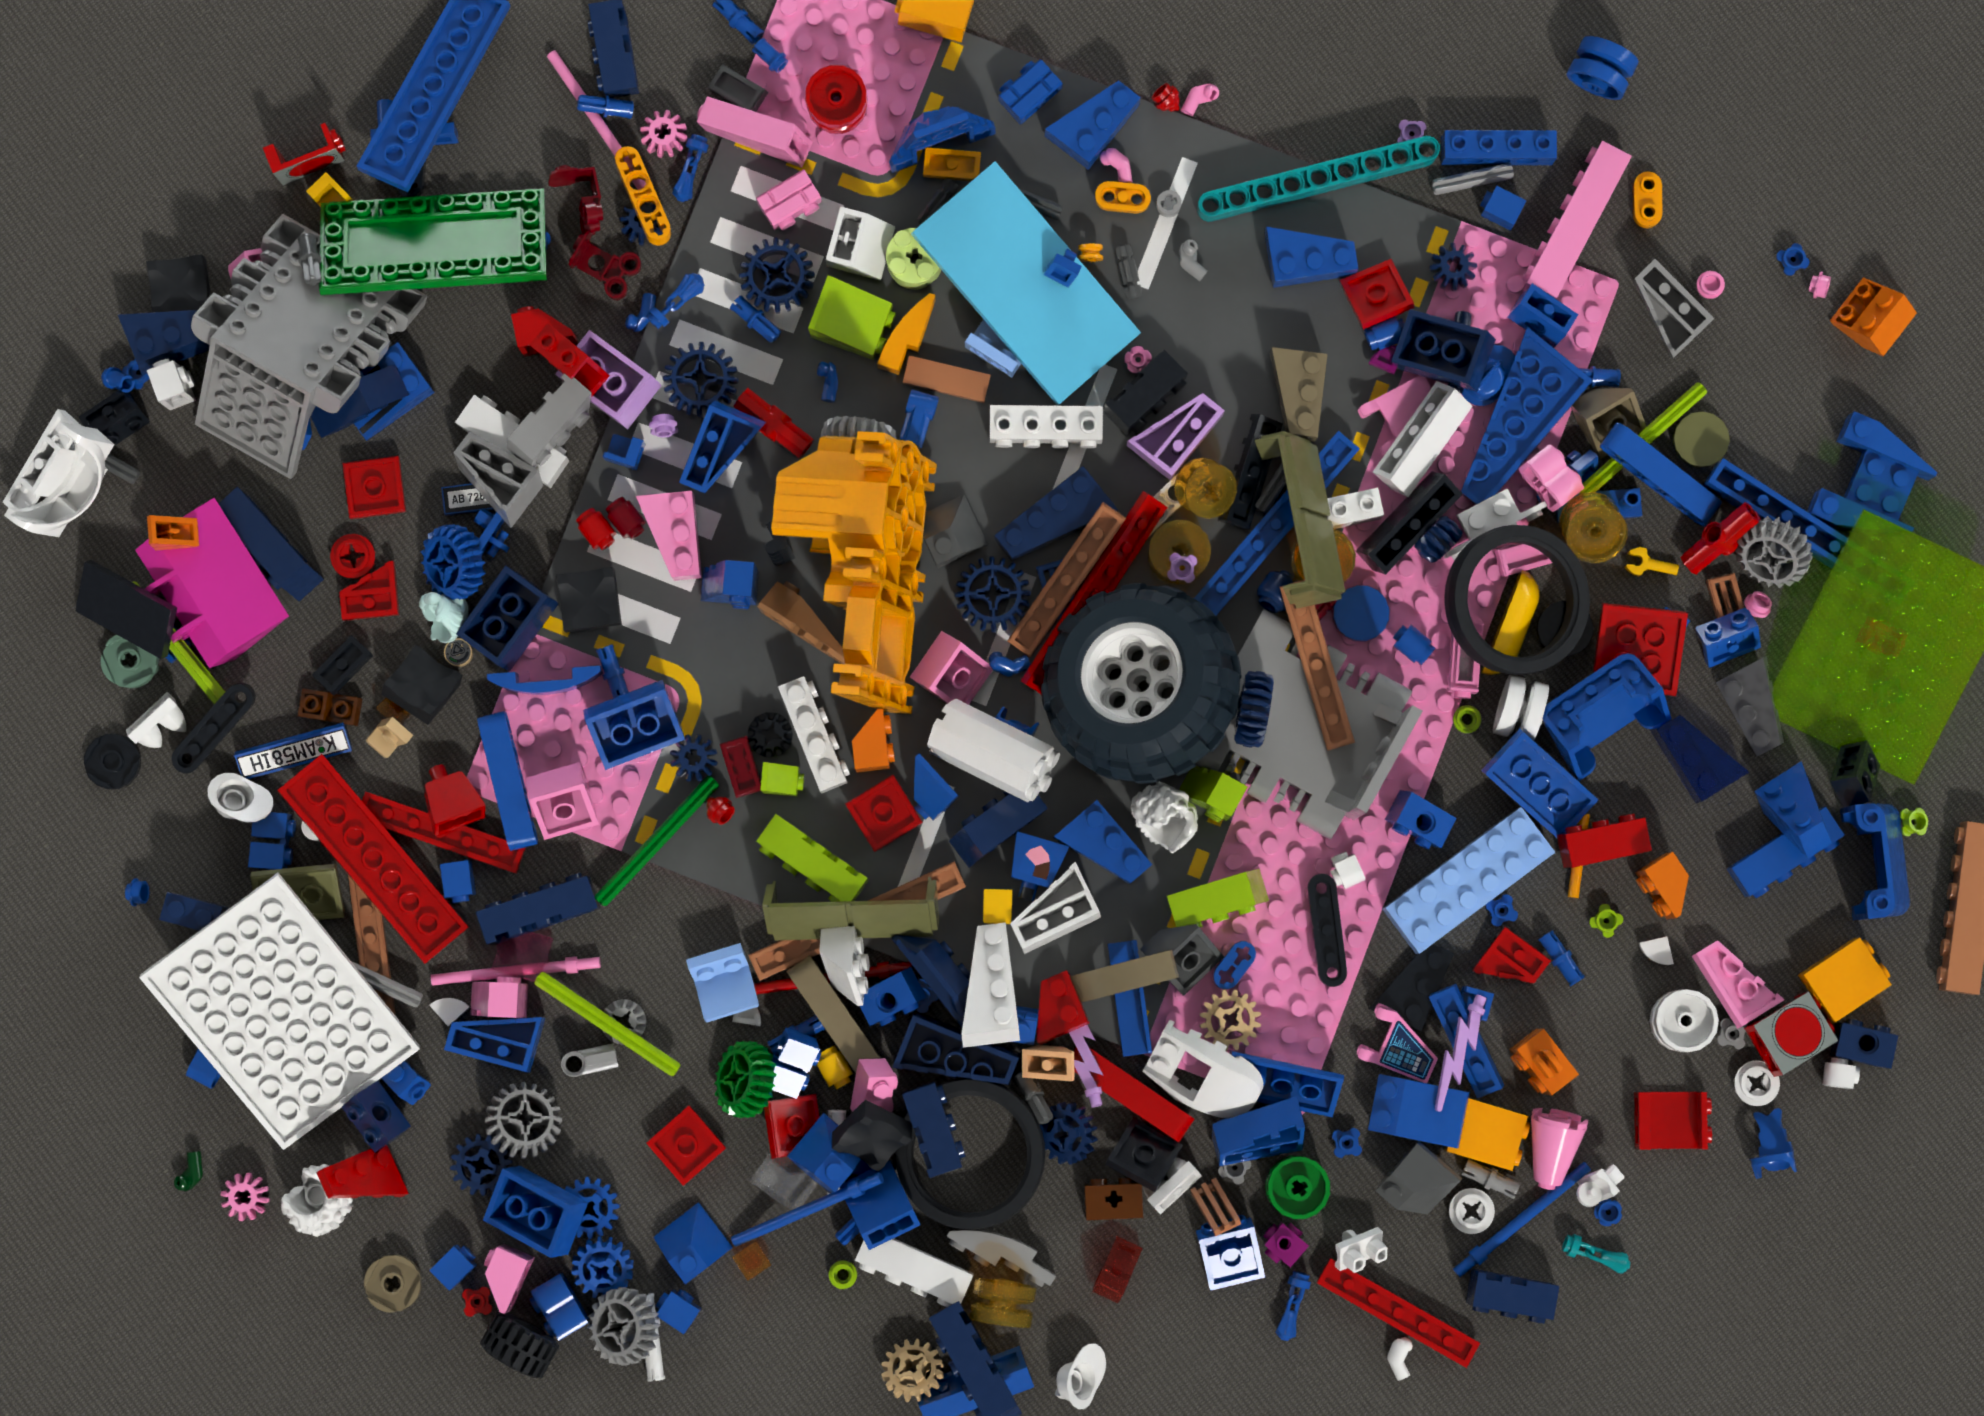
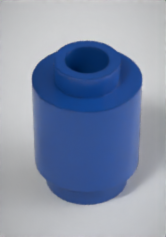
M1394 316L1364 329L1370 349L1375 350L1378 348L1380 351L1397 344L1404 327L1403 319H1397Z
M1412 624L1408 628L1403 625L1393 636V639L1396 640L1393 646L1413 663L1417 661L1422 665L1435 650V647L1431 645L1432 641Z

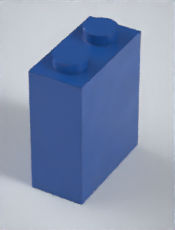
M890 1160L879 1171L884 1180L882 1184L866 1190L864 1195L855 1199L852 1197L845 1199L869 1250L920 1226V1222ZM871 1169L859 1176L849 1179L848 1181L844 1182L839 1188L841 1189L846 1187L848 1182L853 1181L857 1178L862 1180L871 1175H874L878 1173V1171Z

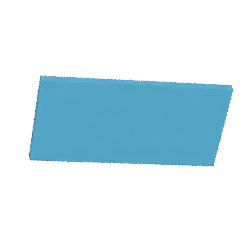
M996 161L911 233L914 239L1057 406L1141 333L1077 257L1074 262L1082 267L1069 288L1044 275L1048 264L1057 253L1064 256L1066 249L1070 250V248Z

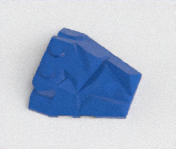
M953 106L924 112L919 117L911 120L908 126H905L903 134L889 159L891 173L918 164L917 151L966 133L969 144L996 134L994 122Z

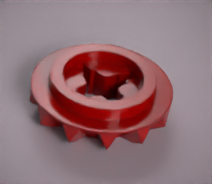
M347 534L340 537L334 543L330 553V560L338 574L345 578L357 579L367 575L375 565L376 552L372 543L364 536ZM351 545L356 553L365 555L356 559V568H354L350 560L342 559L350 555Z

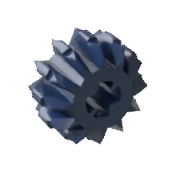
M645 202L641 205L640 209L644 213H651L656 209V206L653 203L649 206V202ZM625 206L623 210L628 216L620 217V223L625 224L621 231L623 234H629L628 240L631 243L638 238L639 245L644 246L646 235L639 222H637L639 219L634 208L630 209ZM657 220L652 221L654 232L658 236L662 235L663 232L659 229Z
M1450 243L1449 251L1444 246H1440L1438 249L1440 255H1432L1431 260L1436 264L1430 265L1429 271L1438 272L1433 276L1432 280L1436 282L1442 279L1443 282L1440 288L1445 289L1447 284L1450 283L1451 290L1456 291L1458 283L1461 287L1466 288L1468 286L1466 279L1473 280L1475 278V274L1470 270L1476 269L1477 263L1469 262L1474 257V253L1470 252L1465 255V245H1462L1459 251H1456L1455 243ZM1452 262L1457 263L1455 272L1449 270Z
M1442 516L1416 542L1414 547L1430 563L1437 562L1459 541L1462 531L1453 520L1447 516Z
M689 734L685 735L687 743L685 746L681 741L675 743L681 748L680 752L670 751V755L679 757L678 760L670 762V765L672 767L681 765L676 772L678 777L682 776L687 770L686 781L691 782L693 773L696 774L699 782L703 781L701 771L704 770L707 775H712V771L707 768V765L717 766L718 762L709 759V757L715 756L718 752L716 749L706 751L712 742L708 739L701 745L702 736L700 734H697L694 743H692V738ZM692 751H697V755L701 757L699 763L695 761L696 765H691V761L687 759L689 753L693 755Z

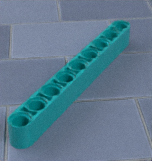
M1423 136L1208 191L1199 198L1197 213L1202 220L1212 222L1427 167L1436 160L1440 151V145L1434 137ZM1419 147H1430L1433 155L1430 157L1422 156L1419 152ZM1402 153L1406 158V162L1403 164L1394 162L1392 154ZM1375 160L1379 165V169L1376 171L1367 169L1365 161ZM1342 166L1348 167L1352 171V176L1348 178L1340 176L1338 168ZM1315 173L1322 174L1325 178V183L1321 185L1313 183L1311 175ZM1293 180L1297 183L1298 189L1290 192L1285 189L1284 182ZM1266 187L1271 191V196L1263 199L1258 196L1257 189ZM1233 194H1239L1244 198V203L1242 205H1234L1229 197ZM1206 201H1213L1218 209L1214 212H1207L1202 204Z

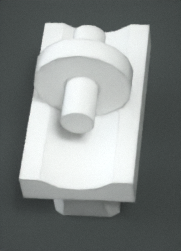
M1614 1164L1606 1170L1599 1169L1585 1175L1577 1182L1579 1184L1576 1193L1577 1199L1583 1206L1593 1207L1603 1200L1614 1197L1620 1191L1616 1185L1624 1179V1175Z
M1378 1227L1358 1235L1353 1230L1344 1231L1342 1233V1242L1335 1244L1337 1252L1335 1267L1339 1271L1349 1268L1352 1272L1356 1273L1363 1270L1366 1266V1260L1370 1258L1377 1263L1385 1261L1387 1259V1247L1382 1242L1383 1231Z

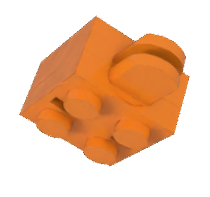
M1545 1029L1533 1030L1509 1049L1513 1053L1510 1059L1520 1071L1523 1070L1529 1074L1531 1078L1528 1079V1082L1537 1093L1553 1095L1579 1075Z

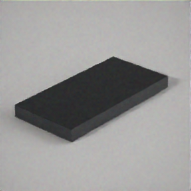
M93 560L84 562L75 611L159 659L167 657L177 607Z

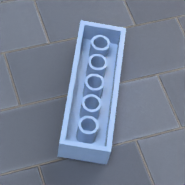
M1516 808L1383 907L1382 910L1414 953L1420 954L1553 855L1555 851L1523 808Z

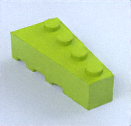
M777 814L774 815L756 841L761 845L759 848L760 852L770 859H773L775 855L784 861L782 867L794 876H796L798 871L806 876L807 880L804 883L817 892L823 888L831 895L828 899L831 902L855 901L869 881L866 876L833 855L826 848Z

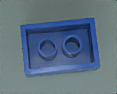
M663 680L583 710L585 722L605 770L685 740L683 729Z
M522 1166L502 1168L483 1221L544 1255L553 1258L569 1254L588 1202Z

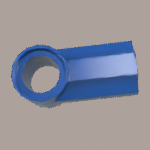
M911 390L905 410L907 415L899 440L912 441L919 449H922L930 420L932 421L939 400L938 396Z

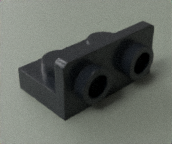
M120 390L79 416L83 426L98 429L114 444L113 447L150 422L138 406L131 392L125 393Z

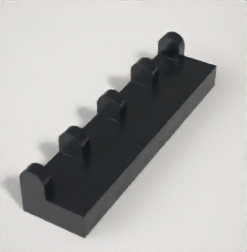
M1251 414L1250 420L1252 425L1248 437L1244 438L1242 442L1245 445L1239 464H1235L1234 467L1236 475L1231 490L1227 491L1225 495L1228 500L1223 515L1218 517L1220 522L1250 530L1256 511L1255 505L1260 498L1272 458L1262 460L1255 440L1261 439V436L1281 432L1283 423L1262 414Z
M771 521L766 526L773 540L766 543L765 549L773 564L781 566L795 559V556L785 536L772 534Z

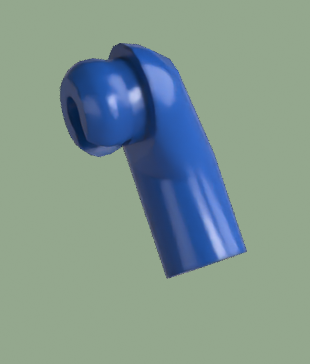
M643 294L639 314L637 316L629 314L626 318L625 326L627 329L639 332L650 322L647 316L650 314L649 311L655 307L656 296L654 294Z
M822 361L818 364L817 375L825 377L821 400L834 403L838 388L836 366L830 361L829 363Z

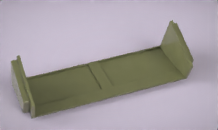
M1285 431L1261 436V439L1255 440L1262 460L1280 456L1282 458L1305 578L1303 582L1283 586L1290 604H1295L1296 608L1342 599L1341 594L1345 592L1333 525L1330 520H1327V516L1331 514L1318 448L1316 445L1311 444L1310 440Z
M928 877L926 899L778 903L776 881H773L772 884L766 885L762 904L767 933L773 934L774 940L820 939L821 929L855 926L858 937L892 938L895 935L931 937L934 930H938L939 926L937 880H931V877Z

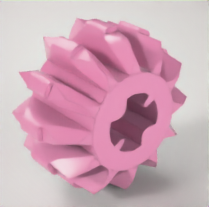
M669 110L664 112V117H660L659 112L655 111L654 121L649 117L645 118V122L649 127L644 126L640 128V132L646 135L641 139L643 145H648V153L651 154L657 150L658 158L663 157L664 151H667L669 157H673V148H676L678 151L683 150V146L678 141L685 142L688 139L687 135L682 133L687 129L686 124H679L681 118L678 114L671 118ZM664 129H667L669 135H665L664 139H660L659 134L663 133Z
M246 1173L244 1179L240 1174L234 1175L235 1183L230 1180L225 1182L226 1187L230 1191H221L220 1195L228 1197L229 1200L221 1204L222 1207H232L228 1212V1216L233 1217L238 1212L239 1221H244L246 1215H248L250 1220L256 1219L255 1210L261 1214L266 1211L260 1203L270 1202L269 1197H262V1193L267 1192L269 1187L259 1188L263 1180L261 1177H257L252 1182V1173ZM249 1191L250 1196L248 1198H251L250 1202L242 1203L240 1198H243V1196H240V1193Z

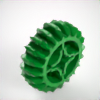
M752 1041L736 1042L734 1046L728 1047V1052L722 1054L723 1060L718 1062L719 1070L715 1073L717 1081L714 1083L717 1086L715 1096L719 1097L718 1105L722 1106V1110L729 1115L737 1118L755 1117L756 1114L762 1113L763 1107H768V1098L773 1097L772 1088L776 1086L774 1078L777 1076L774 1073L776 1063L772 1062L773 1054L768 1053L767 1047Z

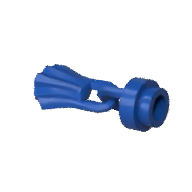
M692 134L691 138L687 139L685 146L689 148L683 171L672 192L677 201L684 202L692 199L693 181L701 154L707 153L709 146L706 144L708 139L703 136ZM693 150L698 151L696 158L692 156ZM688 166H693L691 173L687 172Z
M685 274L680 285L667 298L665 302L666 307L661 312L656 307H653L649 311L650 314L647 316V319L657 329L661 326H667L670 322L665 315L669 311L678 310L689 299L703 293L705 286L704 278L700 274ZM678 295L681 300L675 305V302L671 301Z
M1293 1271V1275L1289 1276L1287 1282L1291 1285L1289 1299L1284 1315L1275 1332L1281 1340L1288 1341L1296 1337V1321L1305 1289H1310L1311 1281H1309L1310 1275ZM1295 1287L1300 1288L1299 1295L1294 1294ZM1292 1303L1296 1304L1294 1311L1290 1310Z

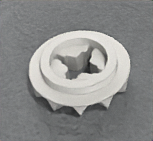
M1763 1061L1747 1062L1738 1069L1733 1080L1737 1095L1743 1102L1752 1106H1762L1770 1103L1777 1096L1780 1088L1779 1076L1774 1077ZM1764 1074L1761 1077L1762 1080L1760 1083L1763 1085V1088H1765L1766 1091H1764L1763 1089L1755 1088L1753 1091L1749 1093V1091L1751 1090L1750 1087L1752 1086V1083L1749 1081L1750 1079L1747 1078V1076L1758 1078L1759 1076Z
M1464 1189L1455 1194L1449 1204V1217L1453 1225L1464 1233H1480L1486 1230L1493 1221L1495 1213L1494 1204L1491 1198L1479 1189ZM1480 1202L1476 1212L1481 1219L1478 1220L1469 1216L1463 1220L1467 1211L1462 1203L1473 1206Z

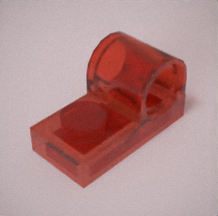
M1117 1236L1097 1277L1092 1292L1118 1304L1123 1297L1143 1248Z

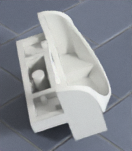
M57 409L3 500V503L8 507L4 516L29 532L60 537L67 523L87 510L96 498L103 477L108 470L105 467V460L114 444L98 429L82 426L65 410ZM40 496L47 497L43 501L37 503Z

